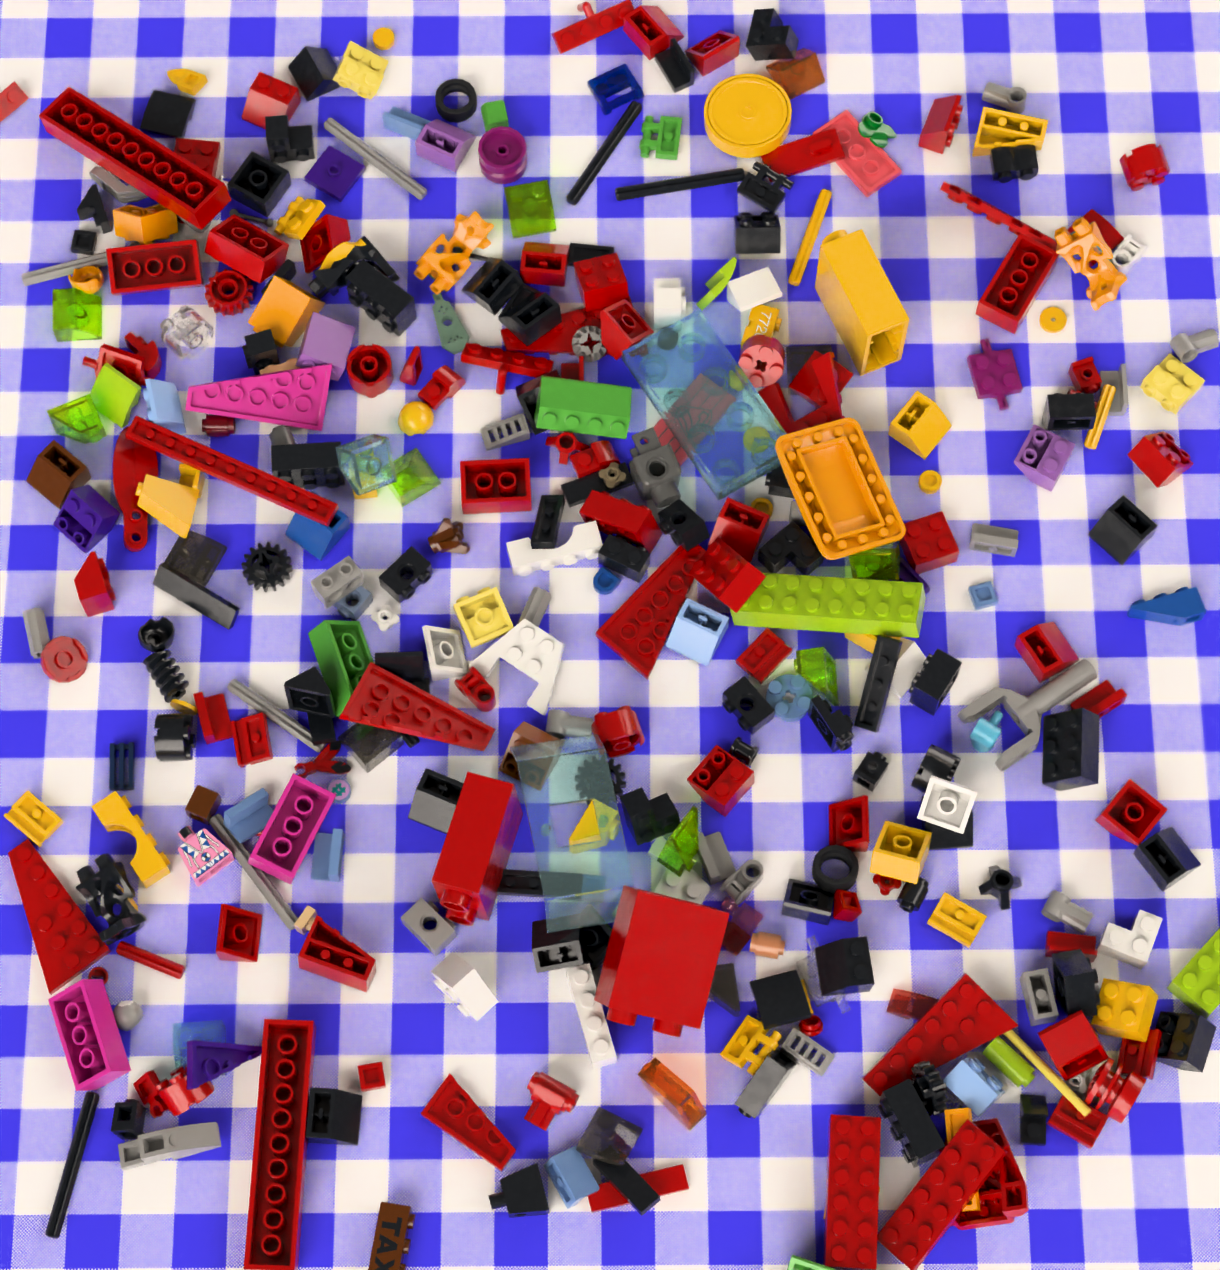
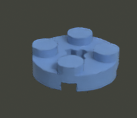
M785 674L769 683L765 700L775 710L774 716L776 715L786 722H793L802 719L807 714L810 700L813 698V692L810 685L801 675ZM786 693L795 696L792 703H789L788 700H783Z

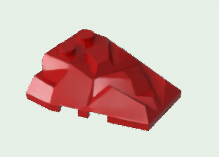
M997 1118L974 1121L973 1123L1008 1153L979 1189L980 1210L961 1212L951 1225L959 1230L1009 1224L1014 1222L1015 1217L1022 1216L1029 1211L1027 1185ZM947 1136L944 1142L945 1147L947 1146Z

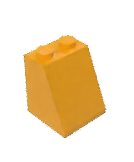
M274 275L248 323L254 326L253 331L256 333L271 329L275 345L281 348L284 345L292 347L305 331L312 313H319L326 303L293 282Z

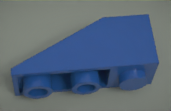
M1182 587L1169 595L1161 593L1152 600L1145 601L1141 599L1133 602L1127 612V616L1183 626L1202 620L1206 609L1197 587Z

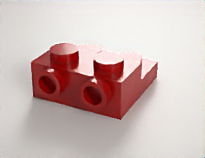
M176 138L175 153L216 177L221 149L220 142Z

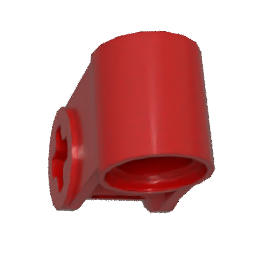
M473 666L469 668V672L460 680L456 679L454 681L458 690L480 711L489 712L496 706L494 689ZM483 695L490 696V699L487 701H481L479 698Z

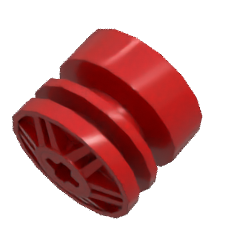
M1109 1057L1098 1068L1089 1083L1084 1102L1090 1105L1095 1096L1098 1097L1099 1100L1095 1106L1097 1110L1105 1102L1110 1104L1107 1116L1121 1124L1147 1079L1133 1071L1125 1079L1120 1077L1124 1067L1122 1064L1113 1073L1110 1069L1115 1060Z

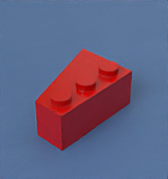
M592 490L579 511L585 523L596 520L599 531L607 535L614 533L621 536L629 544L634 543L642 546L650 554L662 535L651 509L644 505H634L625 498L617 499L605 491L598 492Z
M316 915L298 955L299 968L367 993L376 973V960L356 944L349 942L340 935L338 930L331 928L320 916Z

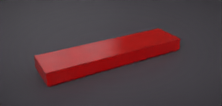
M683 1164L639 1174L660 1197L689 1190ZM610 1182L598 1184L600 1189L588 1196L591 1213L630 1204Z

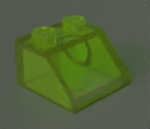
M548 180L504 187L505 204L513 239L556 231Z
M76 288L53 289V332L57 342L102 339V297Z
M890 543L849 555L852 578L899 580L901 560L899 543Z

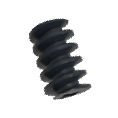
M170 650L153 653L143 661L167 703H170L172 699L179 700L186 693L185 688L189 685L187 680L181 681L185 677L184 673L176 674L179 672L180 667L179 665L172 666L176 660L175 658H169L172 654Z

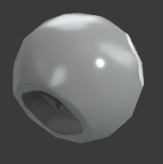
M122 1001L113 1010L117 1027L122 1031H130L143 1018L142 1008L134 1001Z

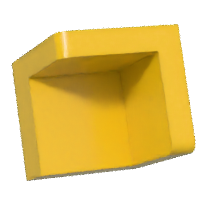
M180 463L179 471L181 476L179 484L199 489L198 498H201L205 481L204 472Z

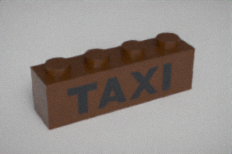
M381 1202L368 1270H406V1264H403L404 1254H409L411 1239H407L408 1231L414 1228L416 1214H412L411 1206Z

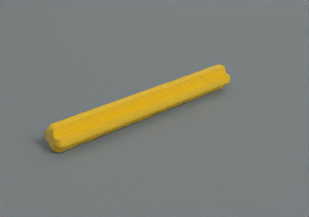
M820 190L788 278L790 285H800L831 199L832 192L830 190Z

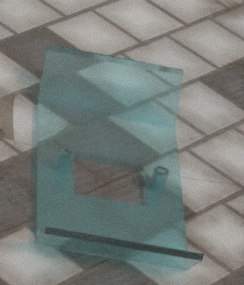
M597 734L510 747L518 766L545 900L547 933L613 923L623 886L634 887L606 750ZM593 800L601 841L557 847L549 806Z

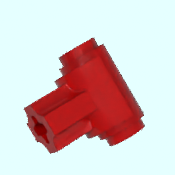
M536 1071L527 1086L530 1094H532L531 1100L533 1103L524 1119L547 1131L556 1114L560 1115L566 1111L572 1112L580 1095L576 1094V1090L546 1073Z

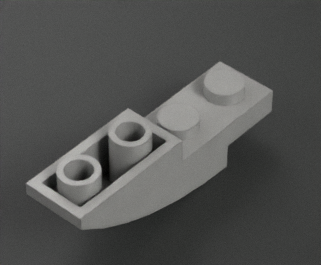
M217 1122L190 1124L137 1135L138 1139L118 1144L120 1164L123 1170H129L168 1158L176 1160L222 1147Z

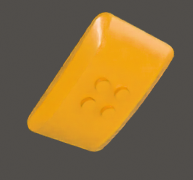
M839 419L785 434L777 439L775 450L804 521L823 557L829 560H836L897 542L903 538L906 532L905 525L864 433L855 419Z

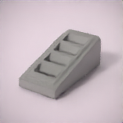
M524 413L480 429L486 451L530 439V432ZM520 425L521 431L517 432L516 426ZM508 428H511V431H512V434H511V435H508V432H507V429H508ZM502 430L504 438L501 439L498 434V431ZM490 433H493L494 435V442H491L490 440Z
M794 1027L780 1049V1052L823 1077L835 1057L834 1054ZM795 1039L799 1040V1043L793 1050L790 1047L795 1041ZM805 1044L808 1048L802 1056L799 1052ZM811 1051H817L810 1062L807 1058L810 1055ZM822 1054L823 1056H825V1059L821 1063L820 1067H818L815 1064Z

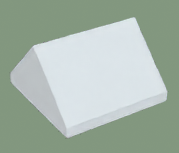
M769 267L731 280L727 284V301L741 312L782 297V292Z
M424 625L422 629L432 681L466 675L468 670L460 630Z
M902 637L899 641L903 643L890 691L900 699L911 688V682L917 672L921 673L926 656L915 641ZM870 663L864 669L866 672L869 670Z
M931 775L917 818L963 834L978 791Z

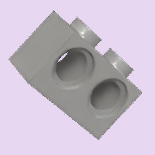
M349 555L310 581L314 594L326 609L365 583L363 572Z

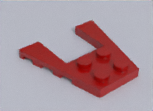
M828 352L811 361L828 403L806 416L794 421L779 383L775 382L756 392L785 434L845 418V416H842V398L838 392L837 370L834 369L833 358L835 356L833 352Z

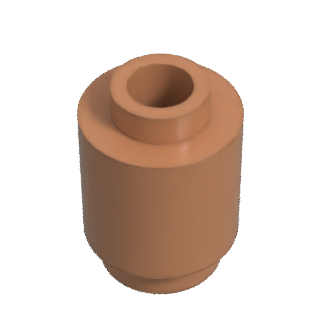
M761 931L759 933L752 932L749 952H754L756 956L778 959V955H783L785 941L781 940L782 935Z

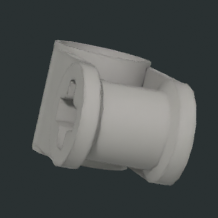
M754 859L746 861L734 874L724 881L720 890L722 892L726 891L735 900L734 903L737 906L740 905L763 880V865ZM750 868H755L759 874L756 877H749L746 871Z

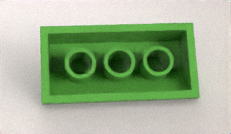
M541 375L534 416L536 428L626 439L630 422L632 388Z
M324 620L311 630L308 635L323 679L331 690L336 717H340L369 663H374L360 621Z

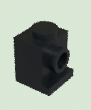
M868 751L854 772L852 780L873 792L888 768L889 763L886 762V757L879 752L872 754ZM868 765H872L877 769L871 770Z
M127 1099L125 1102L115 1103L111 1132L122 1140L138 1139L137 1135L145 1134L143 1133L146 1108L140 1104V1101Z

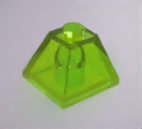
M90 394L47 410L56 434L84 444L98 442L102 437L107 436Z
M417 448L378 470V473L402 507L441 484Z
M824 647L796 651L797 659H794L795 672L831 704L839 706L836 661Z
M695 806L690 809L670 835L657 859V862L679 877L682 876L685 870L690 872L698 861L695 859L699 850L698 808Z

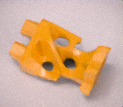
M476 211L468 216L459 213L455 217V228L450 240L447 241L442 233L416 262L418 266L414 271V275L420 280L429 275L434 280L429 286L430 290L436 295L444 290L448 292L471 265L468 258L473 250L476 248L485 249L491 244L487 239V235L494 225L484 221ZM439 245L444 246L441 253L436 252ZM453 248H461L462 253H453ZM454 264L458 265V271H453L452 266Z
M1080 217L1073 222L1074 232L1069 233L1066 227H1061L1055 231L1054 237L1057 241L1056 253L1065 258L1075 274L1081 272V274L1087 277L1090 286L1086 289V294L1089 299L1091 298V305L1096 311L1106 302L1117 299L1119 288L1127 280V277L1122 272H1118L1111 261L1113 258L1111 248L1105 243L1095 221L1089 224L1083 217ZM1078 254L1081 259H1075L1073 255ZM1092 260L1098 262V266L1094 269L1089 266V262Z

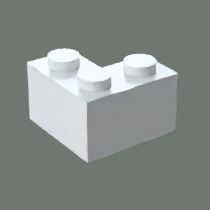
M654 278V329L665 327L681 328V320H685L686 310L685 287H681V278Z
M1139 910L1130 930L1108 922L1097 951L1143 969L1150 956L1163 918Z
M453 952L431 971L436 978L434 984L453 1001L457 1000L459 1003L457 1008L466 1018L471 1016L474 1020L478 1021L499 1002L476 970Z

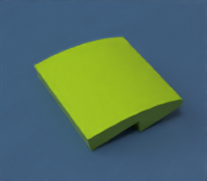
M735 257L729 260L705 283L710 291L696 304L701 310L709 305L730 281L736 267L737 259Z
M106 363L96 378L88 404L123 428L128 425L132 408L138 404L142 387Z

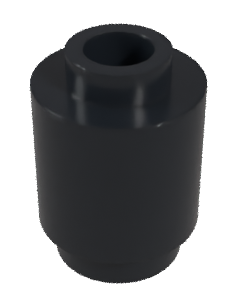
M919 877L917 884L905 882L897 898V902L900 904L899 907L908 913L919 911L929 891L927 888L929 883Z

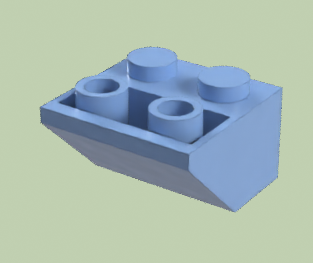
M150 378L145 379L146 388H143L145 402H147L149 421L180 435L187 433L175 383Z
M687 598L675 620L666 647L708 667L728 629L729 617Z
M968 1057L961 1060L943 1081L979 1117L1005 1093L1002 1089L1004 1085L994 1075L990 1077L984 1071L986 1067L977 1058L972 1059Z

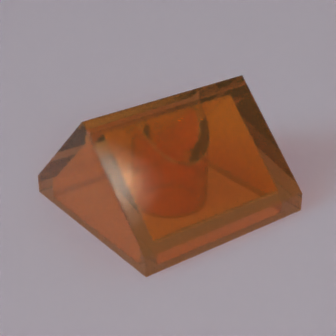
M805 48L796 51L795 59H780L766 66L773 80L784 89L790 100L825 83L816 52Z

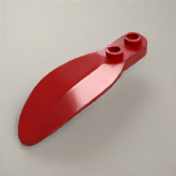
M128 426L122 430L116 443L113 456V485L117 503L124 515V545L129 551L139 552L145 548L148 540V513L137 506L139 496L135 495L138 483L144 482L146 474L158 477V461L154 450L126 438L125 433L129 428ZM137 513L140 518L134 519L132 514ZM137 535L140 540L134 541L132 536Z

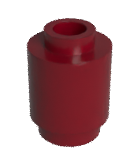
M206 414V419H202V432H206L207 437H225L235 434L236 421L233 417Z

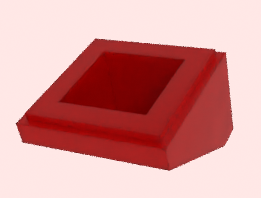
M837 889L835 891L833 917L836 920L853 922L862 913L857 893Z

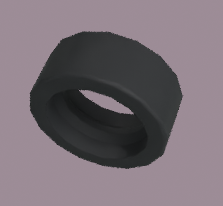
M454 78L446 80L436 90L435 102L437 111L443 119L449 122L458 123L466 121L473 116L477 107V95L474 87L463 79ZM462 92L468 96L469 103L460 109H450L444 105L443 100L449 93Z
M840 845L826 846L815 855L812 866L813 880L818 887L826 892L835 893L837 889L847 891L856 882L859 869L858 859L846 847ZM831 859L841 860L848 865L849 874L842 879L829 878L821 871L822 863Z

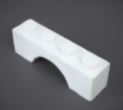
M596 520L573 526L570 539L564 545L555 549H532L529 537L506 543L507 554L514 576H527L533 571L541 569L548 571L561 564L572 565L577 560L585 558L588 560L598 557V552L603 545Z
M590 963L567 969L566 978L578 1012L592 1068L596 1069L617 1063L616 1052L602 1005L594 1000L597 987Z

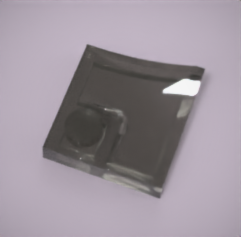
M598 1107L576 1150L597 1160L623 1166L640 1138L643 1129Z

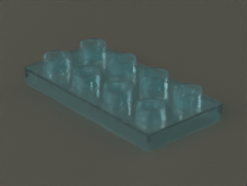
M700 309L622 351L623 362L718 501L781 466L775 450V443L780 436L787 433Z

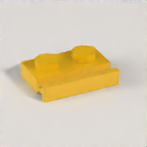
M28 790L11 807L12 809L4 814V817L39 848L64 823L59 816Z
M944 892L927 924L969 948L987 916Z

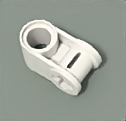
M1130 234L1125 237L1120 246L1115 250L1111 259L1118 272H1122L1125 275L1143 257L1148 249L1146 245L1142 246L1133 240V236Z

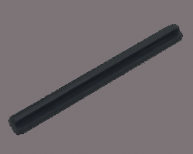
M632 101L566 196V201L569 204L577 205L641 112L642 105L640 103Z
M743 168L618 187L615 189V196L620 201L743 181L745 173Z
M87 1091L84 1097L45 1235L50 1238L58 1239L61 1233L99 1101V1095L95 1092Z

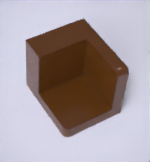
M197 785L185 808L187 816L210 825L211 817L215 815L221 804V797L219 793Z

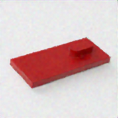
M832 128L781 145L774 151L761 156L763 164L766 163L771 166V170L778 174L783 173L789 177L844 159L845 154L836 129Z

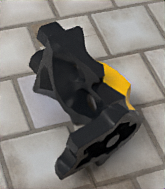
M363 236L357 242H343L327 254L320 269L315 270L316 278L308 286L319 299H322L329 292L332 296H335L339 292V288L347 286L345 277L363 259L393 282L398 281L400 277L373 244Z
M107 853L95 859L100 869L96 874L90 865L76 872L81 884L76 886V889L88 901L95 916H102L108 922L109 928L100 932L99 936L102 942L111 945L140 930L147 919L142 913H138V906L133 900L136 897L135 890L127 879L123 863L115 862ZM100 895H101L100 904H99V902H98V900H97V896H100ZM116 903L121 906L119 915L113 913V905Z

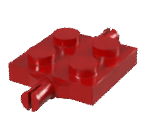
M103 344L100 347L97 360L85 356L82 361V365L94 368L96 378L104 364L108 363L140 387L142 385L146 386L145 379H149L144 374L145 357L107 344Z

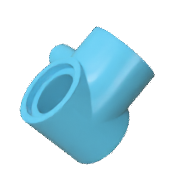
M995 711L989 721L981 717L969 737L975 750L988 752L994 747L1002 731L1001 728L997 727L1003 717L1000 711Z

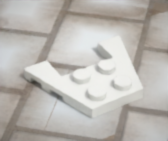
M523 619L474 659L469 666H473L480 674L488 678L500 658L504 659L539 683L526 704L545 716L548 711L550 696H552L553 684L556 673H558L565 644L529 620Z
M663 836L657 837L648 851V855L669 867L654 893L702 904L710 891L709 885ZM618 902V904L616 905L615 909H614L613 912H612V915L615 916V917H616V913H617V909H618L619 902Z

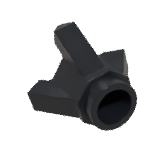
M998 865L990 866L988 868L991 878L989 881L978 886L980 894H990L996 897L1001 910L1010 909L1009 891L1010 889L1021 887V880L1019 877L1013 876L1008 871L1001 869Z

